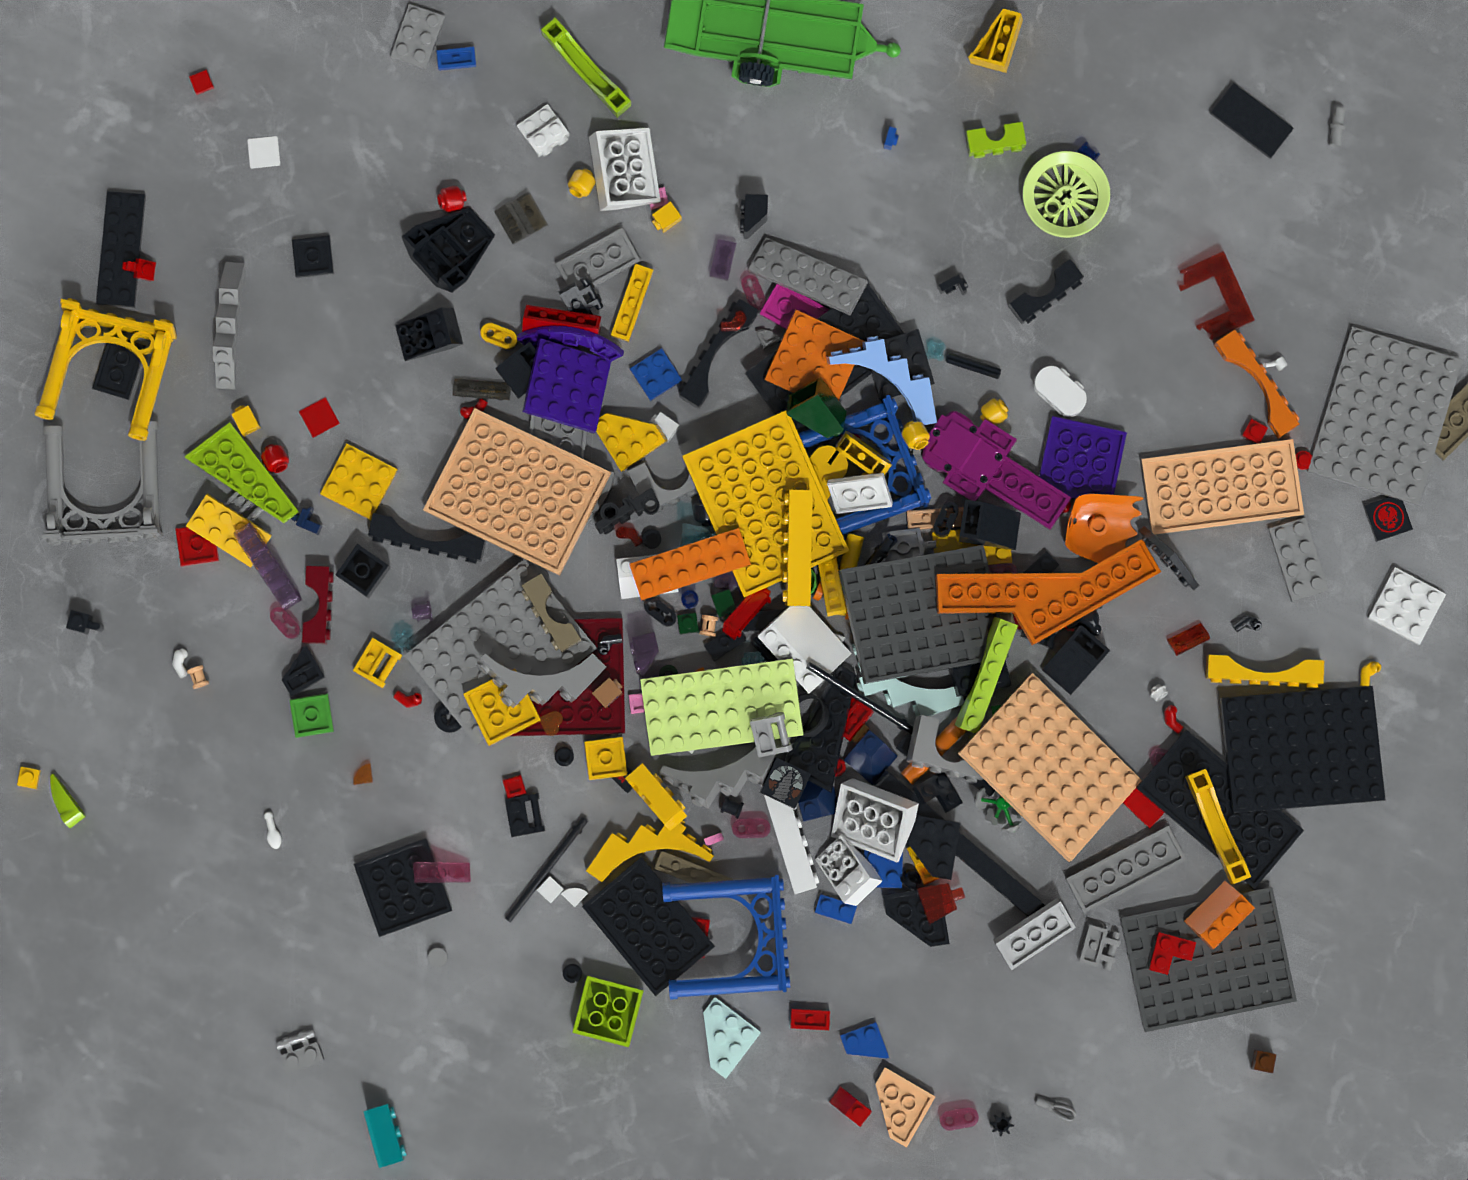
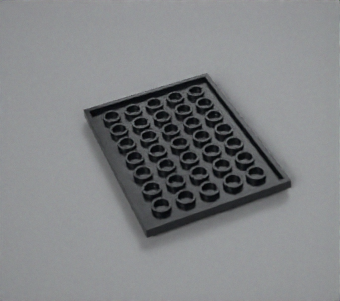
M1373 686L1220 698L1232 814L1386 800Z

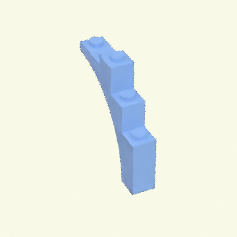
M878 336L867 337V341L862 342L863 350H861V347L850 348L848 353H842V350L831 352V356H826L827 364L829 365L855 364L872 369L883 375L896 386L905 398L914 422L920 421L924 425L937 423L929 377L918 374L913 375L910 380L907 358L895 355L890 356V360H887L884 339H878Z

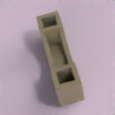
M542 573L522 585L524 590L521 593L526 601L531 600L534 605L531 607V610L536 618L540 616L544 623L540 625L546 634L550 633L553 640H551V643L556 651L560 649L563 653L582 641L571 623H558L549 617L546 603L552 590Z

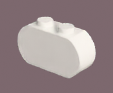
M1056 366L1045 367L1039 371L1034 380L1035 393L1062 417L1072 418L1077 416L1085 407L1087 400L1086 393L1083 390L1084 387L1078 381L1073 382L1069 378L1070 374L1065 369H1059Z

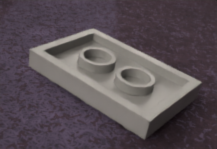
M409 4L390 57L427 70L445 16Z

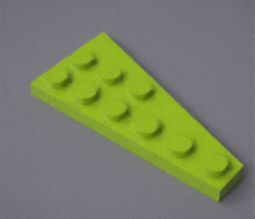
M230 422L185 456L187 460L282 523L287 522L299 513Z

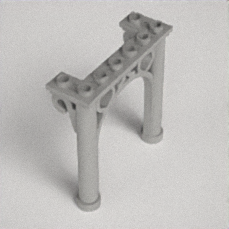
M149 422L147 440L140 441L141 484L138 494L125 508L110 514L87 513L72 504L64 488L62 426L43 427L46 444L48 531H44V534H41V538L47 541V543H51V545H62V542L70 541V544H81V541H89L91 544L101 543V540L116 543L120 542V539L136 542L139 541V538H144L147 541H156L158 537H163L159 526L156 439L158 422ZM142 497H143V514H142L141 511H139L138 509L135 508V507L139 504V502L141 501ZM63 501L70 509H72L64 516V518ZM130 511L139 515V522L136 525H125L123 521L124 516ZM79 514L82 516L84 523L80 528H70L68 525L69 518ZM118 517L119 524L125 528L108 530L110 524L116 522ZM88 518L91 519L92 523H96L100 530L84 531L89 525Z

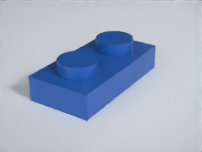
M474 47L436 50L439 71L476 67Z
M820 894L815 913L852 924L857 906L845 904L841 900Z

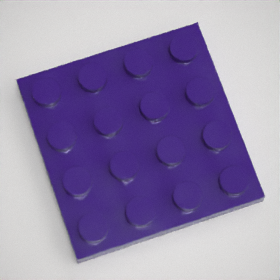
M539 339L522 412L594 434L598 425L611 361L551 341Z
M1052 416L1039 477L1074 500L1084 494L1114 495L1127 432Z

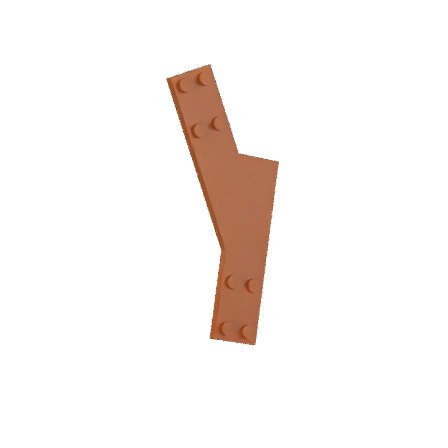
M1139 540L1082 573L936 574L937 614L1013 613L1031 645H1034L1161 573V570L1145 543Z

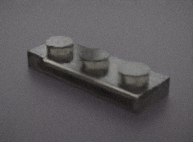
M455 378L453 396L510 400L511 389L506 382Z

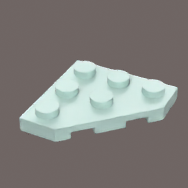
M715 997L703 1012L710 1067L726 1079L761 1032Z

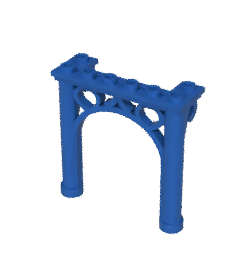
M887 395L881 404L847 415L844 430L838 436L833 435L830 438H826L812 429L798 433L804 448H808L842 436L845 431H848L851 434H857L872 441L882 452L883 456L892 463L888 470L887 486L889 492L894 493L900 498L892 500V507L857 511L836 519L842 535L917 507L923 506L926 508L929 505L931 499L928 488L924 489L921 473L916 472L914 467L917 465L914 455H910L909 447L902 438L901 430L904 429L903 424L895 416L898 406L895 399H891L890 395ZM873 423L871 426L870 433L860 429H856L867 424ZM884 425L887 428L889 434L887 439L879 440L874 436L876 426ZM892 436H894L899 450L897 452L892 451L888 446L886 448L883 446L891 441ZM902 459L907 474L900 471L893 475L897 462ZM898 476L904 477L908 484V488L904 492H899L892 486L894 479ZM911 488H913L914 493L909 494Z
M779 875L756 879L682 884L662 883L664 902L708 898H731L737 900L751 912L758 929L757 951L753 961L744 971L731 977L669 980L670 1000L689 996L781 990L787 992V988H791L790 976H786L785 968H789L788 957H784V949H788L787 937H783V929H786V918H782L781 910H785L784 898H780V891H784L783 879H779ZM766 893H772V899ZM757 894L753 898L751 904H749L742 897L738 896ZM759 898H765L769 902V911L765 915L758 914L754 909L755 903ZM773 912L775 930L768 929L765 922L761 923L760 918H768ZM763 930H764L765 933L768 934V935L764 938V940H763ZM771 938H775L776 956L768 950L762 952V948L766 947L767 942ZM764 954L770 955L773 959V967L767 972L763 971L757 963ZM754 967L760 974L763 975L754 977H744ZM777 968L778 975H771Z

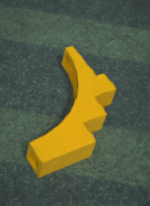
M683 820L671 831L664 825L658 835L654 834L656 830L647 824L645 827L643 825L639 827L629 843H626L627 838L619 832L616 835L612 833L586 872L603 882L621 863L651 850H680L697 855L709 863L714 856L711 854L713 850L704 844L700 847L696 844L697 839L688 833L686 836L683 835L686 830Z

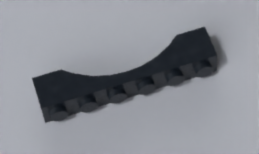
M740 298L737 303L734 301L728 310L731 313L727 319L725 317L722 319L718 326L721 328L718 334L714 333L708 342L711 344L707 351H702L698 358L701 360L697 367H692L688 374L690 379L687 383L683 382L679 389L680 398L697 409L701 408L709 395L708 375L716 353L731 337L749 330L759 314L758 309Z
M376 513L372 515L368 533L372 541L377 543H383L385 540L391 542L390 545L395 547H402L403 544L410 546V550L418 552L421 549L428 550V554L439 556V553L447 554V558L458 560V557L466 558L465 562L476 564L477 561L482 562L486 545L485 540L471 534H465L448 541L424 540L406 532L392 517Z

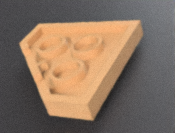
M885 1067L875 1083L889 1137L907 1148L935 1096Z

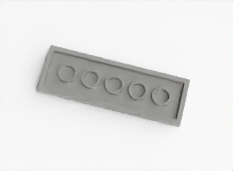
M765 237L748 269L752 274L848 315L852 314L868 284L867 280L767 237Z
M1167 826L1066 878V881L1082 912L1085 913L1187 859L1170 827Z

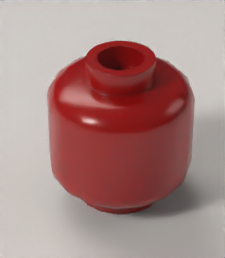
M457 185L442 188L440 193L437 194L438 205L440 209H444L446 212L462 209L464 202L467 200L465 191H461Z
M274 444L264 448L261 459L266 469L274 473L283 472L289 463V457L281 445Z

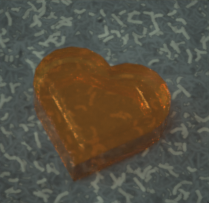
M554 711L540 717L545 733L549 736H555L559 732V725L563 722L561 713Z

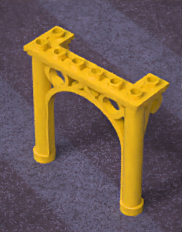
M67 298V300L61 299L60 303L63 310L61 330L35 415L42 419L53 420L68 365L78 351L96 343H113L132 351L143 365L144 379L128 436L136 440L146 441L149 433L147 429L171 343L177 338L173 323L166 319H160V321L154 319V323L144 321V323L137 322L131 317H125L124 319L113 313L102 314L95 309L84 310L80 303L72 298ZM85 326L95 327L97 332L94 336L86 338L81 334V330ZM100 326L112 328L113 330L101 336ZM122 331L134 333L130 339L131 343L128 342V338L122 334ZM75 334H77L81 341L72 347ZM139 338L150 340L151 344L148 348L139 350L135 346V341ZM151 352H153L152 357H151V361H150V364H149V367H148V364H147V362H146V359L144 358V355H147V354H150Z

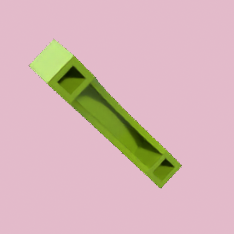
M556 18L541 29L542 36L617 118L631 107L630 99L593 63Z
M994 617L988 633L985 653L978 675L968 697L961 706L955 726L975 734L980 730L1018 625Z

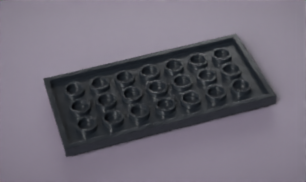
M869 284L866 285L851 315L831 308L817 318L863 341H867V337L878 336V339H887L904 333ZM777 349L744 373L774 415L787 410L789 395L792 394V392L764 380ZM854 365L841 396L871 375V370L860 365ZM792 418L796 430L803 426L802 423Z
M1185 730L1136 789L1219 859L1185 778L1190 774L1206 769L1228 828L1251 875L1250 878L1243 881L1255 889L1304 830L1281 810L1232 814L1227 764L1189 731Z

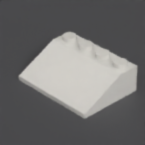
M649 128L596 131L589 136L600 211L618 210L661 202Z
M789 606L757 634V637L778 660L793 658L796 680L808 693L824 681V679L806 669L809 662L831 674L852 654L810 606Z
M849 779L841 783L831 837L837 839L843 834L852 845L894 862H899L915 823L919 803L859 780Z

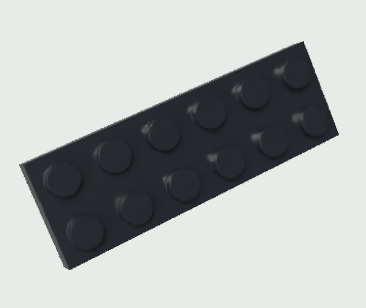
M107 191L96 299L97 305L135 308L138 279L133 278L134 272L122 270L123 262H135L136 259H140L146 202L145 194Z

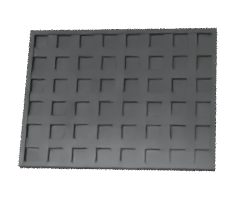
M984 545L838 571L864 684L982 663L989 630L994 617L1000 618L999 613L937 614L935 575L990 574Z
M1273 887L1241 893L1255 909L1215 949H1210L1184 922L1203 901L1120 918L1144 1032L1297 1001ZM1158 932L1196 942L1192 961L1173 956L1168 975L1149 970Z

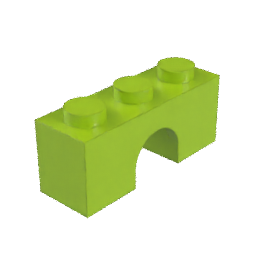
M1023 122L1005 124L1003 126L1004 137L999 141L990 140L987 137L985 128L967 130L965 136L969 157L982 158L985 157V154L989 153L1001 155L1004 151L1011 150V152L1022 151V148L1026 147Z

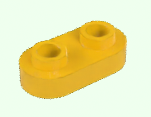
M487 323L481 328V337L487 343L506 350L513 349L517 345V335L512 330L493 323ZM490 330L494 332V335L491 337L487 336V332ZM510 337L512 341L511 343H505V339Z

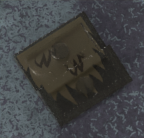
M530 192L494 211L512 244L548 226Z

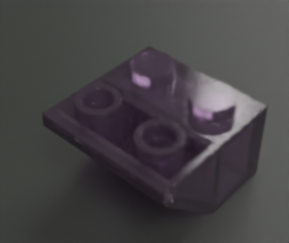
M654 632L632 637L633 642L629 643L632 656L636 655L637 661H634L636 673H641L642 678L646 677L660 654Z

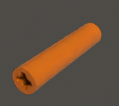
M957 717L935 739V746L940 756L967 732V730L955 726ZM910 763L900 773L913 785L929 768L924 766L923 768H916Z

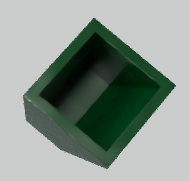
M821 377L789 395L786 414L826 438H830L833 435L838 436L844 430L847 411Z

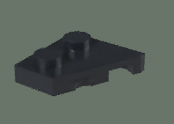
M307 646L302 648L301 653L282 678V682L291 697L325 678Z

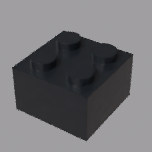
M357 544L335 575L369 599L391 567Z

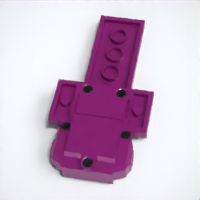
M951 411L946 416L942 414L929 433L928 444L922 448L924 463L936 472L948 474L943 481V484L966 499L978 501L986 489L1049 530L1052 529L1071 500L1070 496L1008 458L1007 455L1017 442V439L984 419L980 427H977L968 417L957 411Z

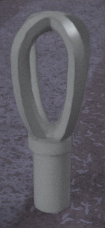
M1040 1097L1037 1099L1036 1105L1046 1108L1050 1112L1052 1111L1061 1119L1066 1121H1073L1075 1119L1076 1111L1073 1108L1062 1104H1054ZM1054 1107L1069 1110L1073 1115L1071 1118H1068L1058 1113Z

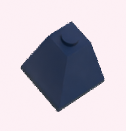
M869 730L844 761L873 786L898 756Z
M810 781L807 782L798 801L803 822L835 814L837 798L834 786L832 793Z

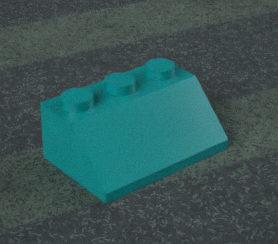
M389 1103L363 1111L378 1167L382 1168L404 1161V1156H407L405 1145H401L399 1140L402 1134L399 1125H395L394 1118H397L394 1106L390 1107Z

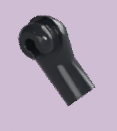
M1246 615L1232 624V627L1237 633L1245 627L1258 631L1261 629L1262 623L1258 618Z

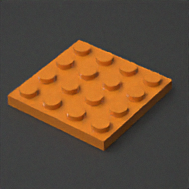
M795 310L764 380L793 393L821 377L839 401L855 364L829 365L827 364L826 356H831V352L842 350V353H848L850 348L861 347L862 350V342L865 341Z

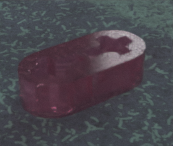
M753 275L745 276L742 279L741 285L748 304L758 310L763 309L766 299L758 279ZM749 279L751 282H755L753 284L754 291L752 292L749 286L745 287ZM754 294H756L758 299H762L760 306L752 304L754 302Z
M281 607L272 609L270 619L288 639L297 638L301 630L295 620ZM276 612L284 613L282 615V618L285 620L284 623H282L279 619L275 621L274 618L276 617ZM287 623L291 627H296L294 630L296 633L294 635L291 633L289 635L287 634V632L289 631L285 626Z

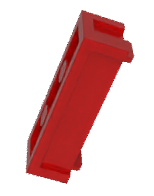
M764 588L747 596L723 623L722 631L734 640L737 636L740 638L741 631L766 603H771V597H769L771 591Z

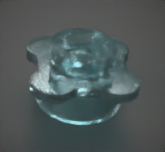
M929 341L927 344V359L942 361L946 345Z

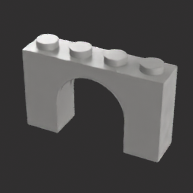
M697 438L679 445L682 455L701 448ZM645 463L628 470L638 495L650 488L653 489L660 504L657 513L663 511L662 507L668 504L670 506L676 505L680 502V498L684 496L690 498L697 494L690 474L682 487L675 490H665L654 482ZM651 500L646 503L645 507L647 510L653 511L656 509L657 504Z
M925 715L915 717L906 762L912 763V766L916 768H923V766L930 768V771L934 773H941V771L948 773L947 776L952 778L966 777L965 781L970 783H977V779L983 780L963 758L958 762H949L939 755L935 746L939 719ZM969 732L967 743L973 738L975 733Z

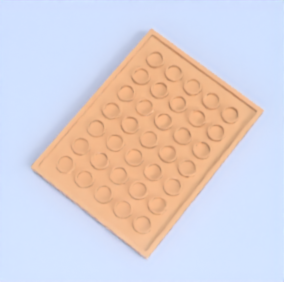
M474 408L423 511L560 576L611 472Z
M1033 673L1022 682L958 753L1068 862L1075 858L1142 781Z

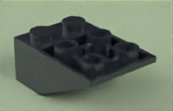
M441 307L395 325L404 361L463 345L454 308Z
M965 499L959 542L1016 550L1021 513L986 502Z
M1081 625L1042 671L1068 694L1072 695L1110 652V649Z

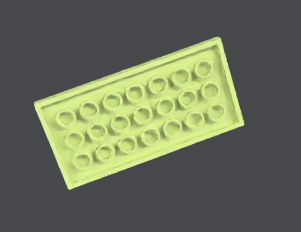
M793 658L640 679L651 756L755 742L750 719L773 715L777 712H784V723L788 737L804 735ZM771 723L774 738L780 739L777 723Z

